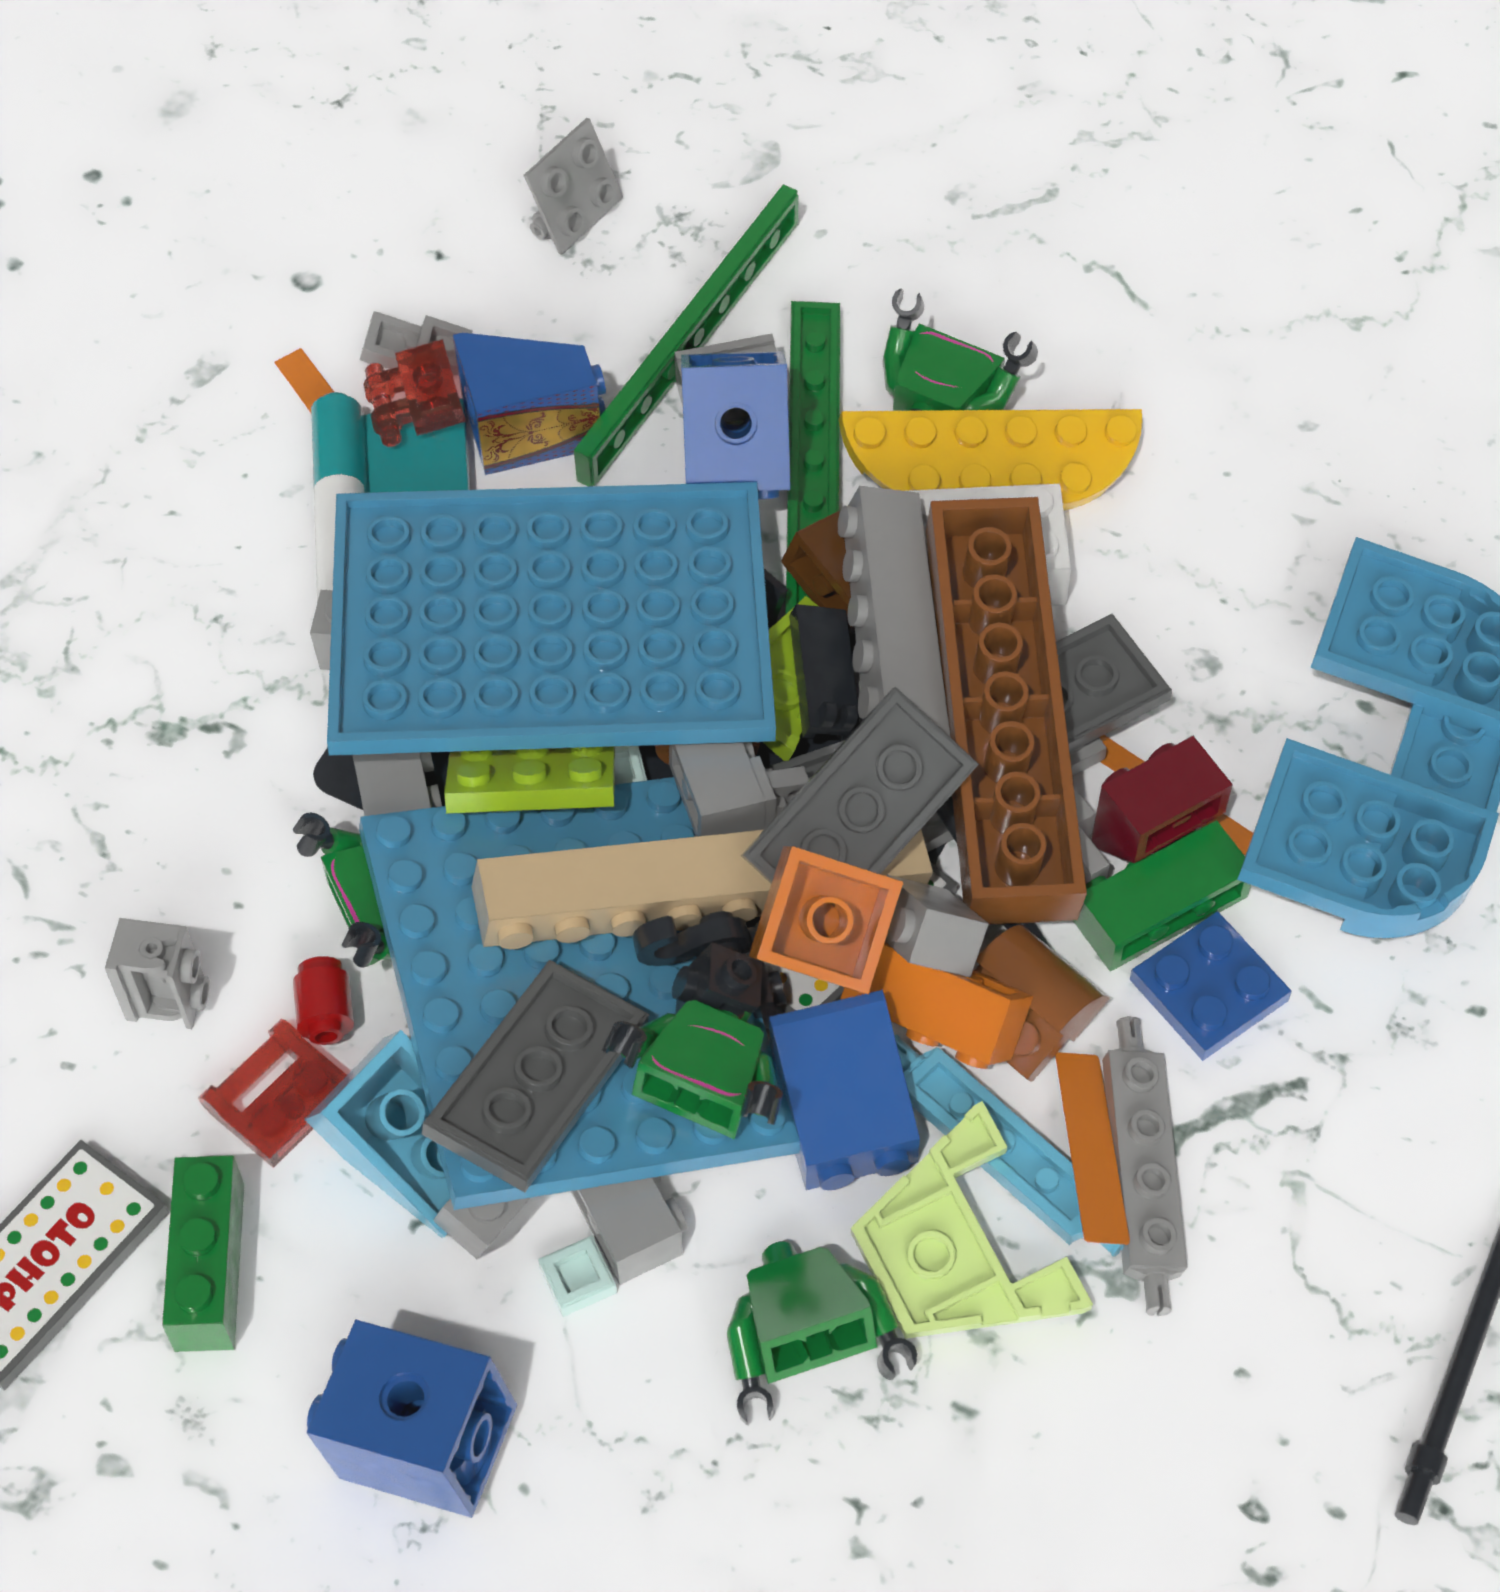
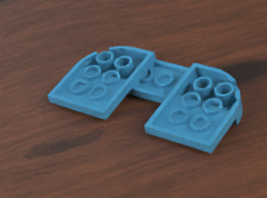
M1356 537L1310 668L1412 703L1390 773L1378 771L1287 738L1279 756L1237 880L1343 918L1340 927L1341 931L1371 938H1398L1424 932L1450 917L1460 907L1483 868L1499 816L1497 810L1500 803V595L1467 575Z

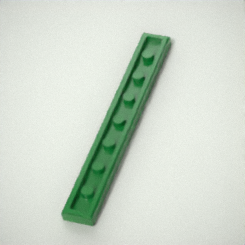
M784 184L779 188L574 449L577 482L588 487L595 486L675 384V352L703 347L797 227L798 190Z
M791 301L788 418L790 490H787L786 550L797 531L839 511L840 303ZM787 569L785 615L805 596L809 598Z

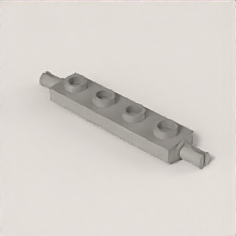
M1130 1016L1116 1021L1119 1049L1108 1050L1102 1059L1106 1102L1130 1243L1125 1245L1121 1251L1123 1274L1144 1282L1146 1314L1154 1316L1157 1312V1316H1163L1172 1311L1168 1281L1181 1277L1188 1268L1164 1053H1155L1142 1047L1141 1020L1133 1017L1130 1021Z

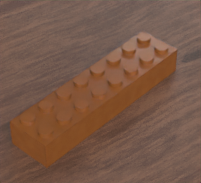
M1038 497L931 501L925 537L950 737L979 764L952 794L963 903L989 924L1078 920L1087 892Z

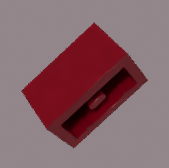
M1194 735L1176 745L1174 743L1164 744L1155 750L1147 761L1130 770L1128 768H1121L1106 778L1101 785L1091 841L1100 851L1136 863L1226 813L1233 784Z

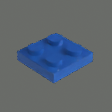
M1218 911L1133 968L1130 975V981L1202 1061L1286 1004L1292 992Z

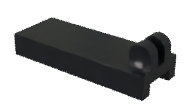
M796 604L789 615L803 738L813 739L819 733L843 736L844 741L860 724L846 610Z

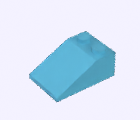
M399 1030L383 1038L304 1120L346 1162L441 1238L447 1235L433 1220L449 1201L450 1194L438 1145L433 1140L422 1135L423 1122L430 1113L412 1041L402 1030Z

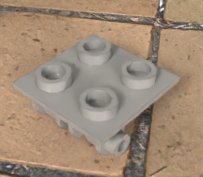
M585 118L523 175L539 209L532 216L533 222L530 224V230L539 239H544L546 236L552 238L558 253L561 255L623 198L590 118Z

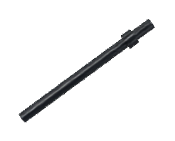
M1500 1225L1421 1443L1412 1446L1404 1468L1409 1476L1394 1515L1398 1520L1409 1525L1419 1524L1432 1485H1438L1441 1482L1448 1462V1457L1444 1454L1500 1298Z

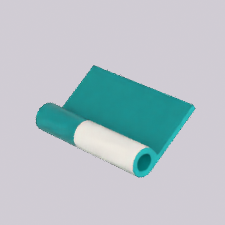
M340 392L328 393L313 403L311 407L317 602L320 590H333L336 494L470 490L466 413L463 398L366 415L356 399Z

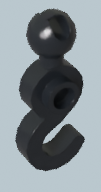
M719 911L702 917L699 924L677 933L672 916L653 919L642 924L633 933L632 938L636 957L640 963L649 966L672 965L686 961L694 956L697 958L712 942L744 954L747 950H751L760 920L754 924V927H747L744 919L733 917L731 912Z

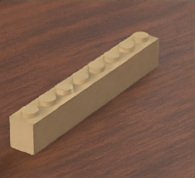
M921 829L883 870L881 875L887 876L888 874L928 884L933 870ZM763 830L477 859L472 892L483 947L501 946L504 949H519L532 942L554 939L562 943H574L590 935L613 933L619 937L633 936L634 931L642 924L664 916H672L674 918L676 931H682L697 925L702 917L719 911L731 912L733 917L742 918L745 922L755 917H761L771 883L742 858L741 855Z

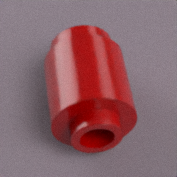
M317 956L306 959L298 965V974L293 978L297 1032L300 1036L309 1039L310 1042L317 1045L337 1043L354 1027L349 974L343 969L342 962L337 958Z

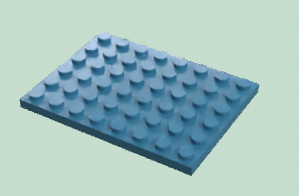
M757 482L336 494L327 725L329 756L775 741L776 722Z
M674 777L615 784L614 807L446 814V806L360 817L359 833L429 1113L437 1106L549 960L648 1013V1022L666 1013L675 1014L676 999L672 997L673 982L679 970L683 966H689L696 959V956L672 965H645L640 963L636 957L632 936L619 937L613 933L590 935L574 943H562L557 939L536 941L519 949H504L501 946L483 947L472 892L477 859L696 837ZM752 1013L747 1023L761 1028L765 1033L760 1050L772 1058L777 1084L783 1092L774 1125L768 1124V1119L765 1116L749 1113L747 1118L742 1117L735 1139H732L631 1094L640 1059H637L633 1068H629L624 1065V1057L525 1193L437 1143L453 1210L798 1154L800 1152V1140L770 1048L769 1037L763 1019H755Z

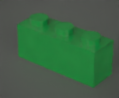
M1216 820L1201 829L1197 828L1172 842L1171 845L1148 855L1136 863L1129 862L1124 870L1109 878L1099 876L1086 884L1087 894L1078 920H1073V922L1111 972L1198 925L1218 911L1220 913L1247 898L1251 885L1237 880L1245 856Z
M234 1155L174 1157L162 1320L163 1329L174 1352L235 1350L245 1184Z

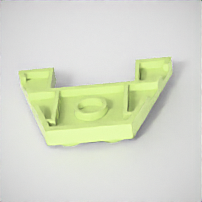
M983 1101L975 1104L965 1114V1118L947 1135H944L906 1176L903 1175L851 1227L850 1233L872 1276L879 1281L905 1339L1083 1314L1091 1310L1093 1306L1068 1257L1015 1283L1009 1281L955 1180V1178L1005 1154L1007 1151V1145Z

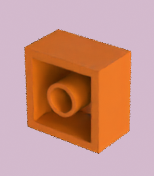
M783 846L749 956L857 992L869 994L903 882L794 846Z

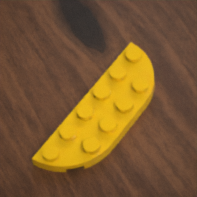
M1142 409L841 411L839 426L843 443L855 467L862 475L866 473L881 488L910 491L1060 484L1063 509L1069 510L1097 499L1125 471L1135 454L1140 440Z

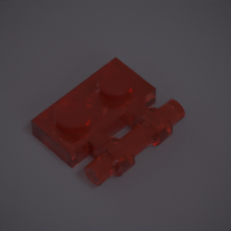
M443 339L396 352L395 356L398 367L384 370L381 364L372 363L365 368L366 379L363 383L366 400L373 405L374 409L371 413L373 430L376 434L380 435L383 445L388 447L398 445L402 440L400 430L404 424L413 422L417 436L466 422ZM405 391L406 398L392 401L396 393Z

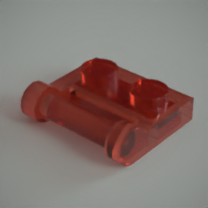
M280 1019L268 1030L270 1037L218 1087L210 1085L198 1097L201 1105L211 1116L272 1168L313 1130L304 1119L347 1076L345 1072L308 1043L284 1019ZM285 1053L295 1060L244 1111L241 1112L233 1105Z

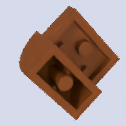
M1024 925L1013 926L1000 934L976 959L979 965L975 971L1033 996L1012 1060L1006 1061L1030 1082L1035 1080L1068 1039L1073 1042L1110 1000L1105 993Z

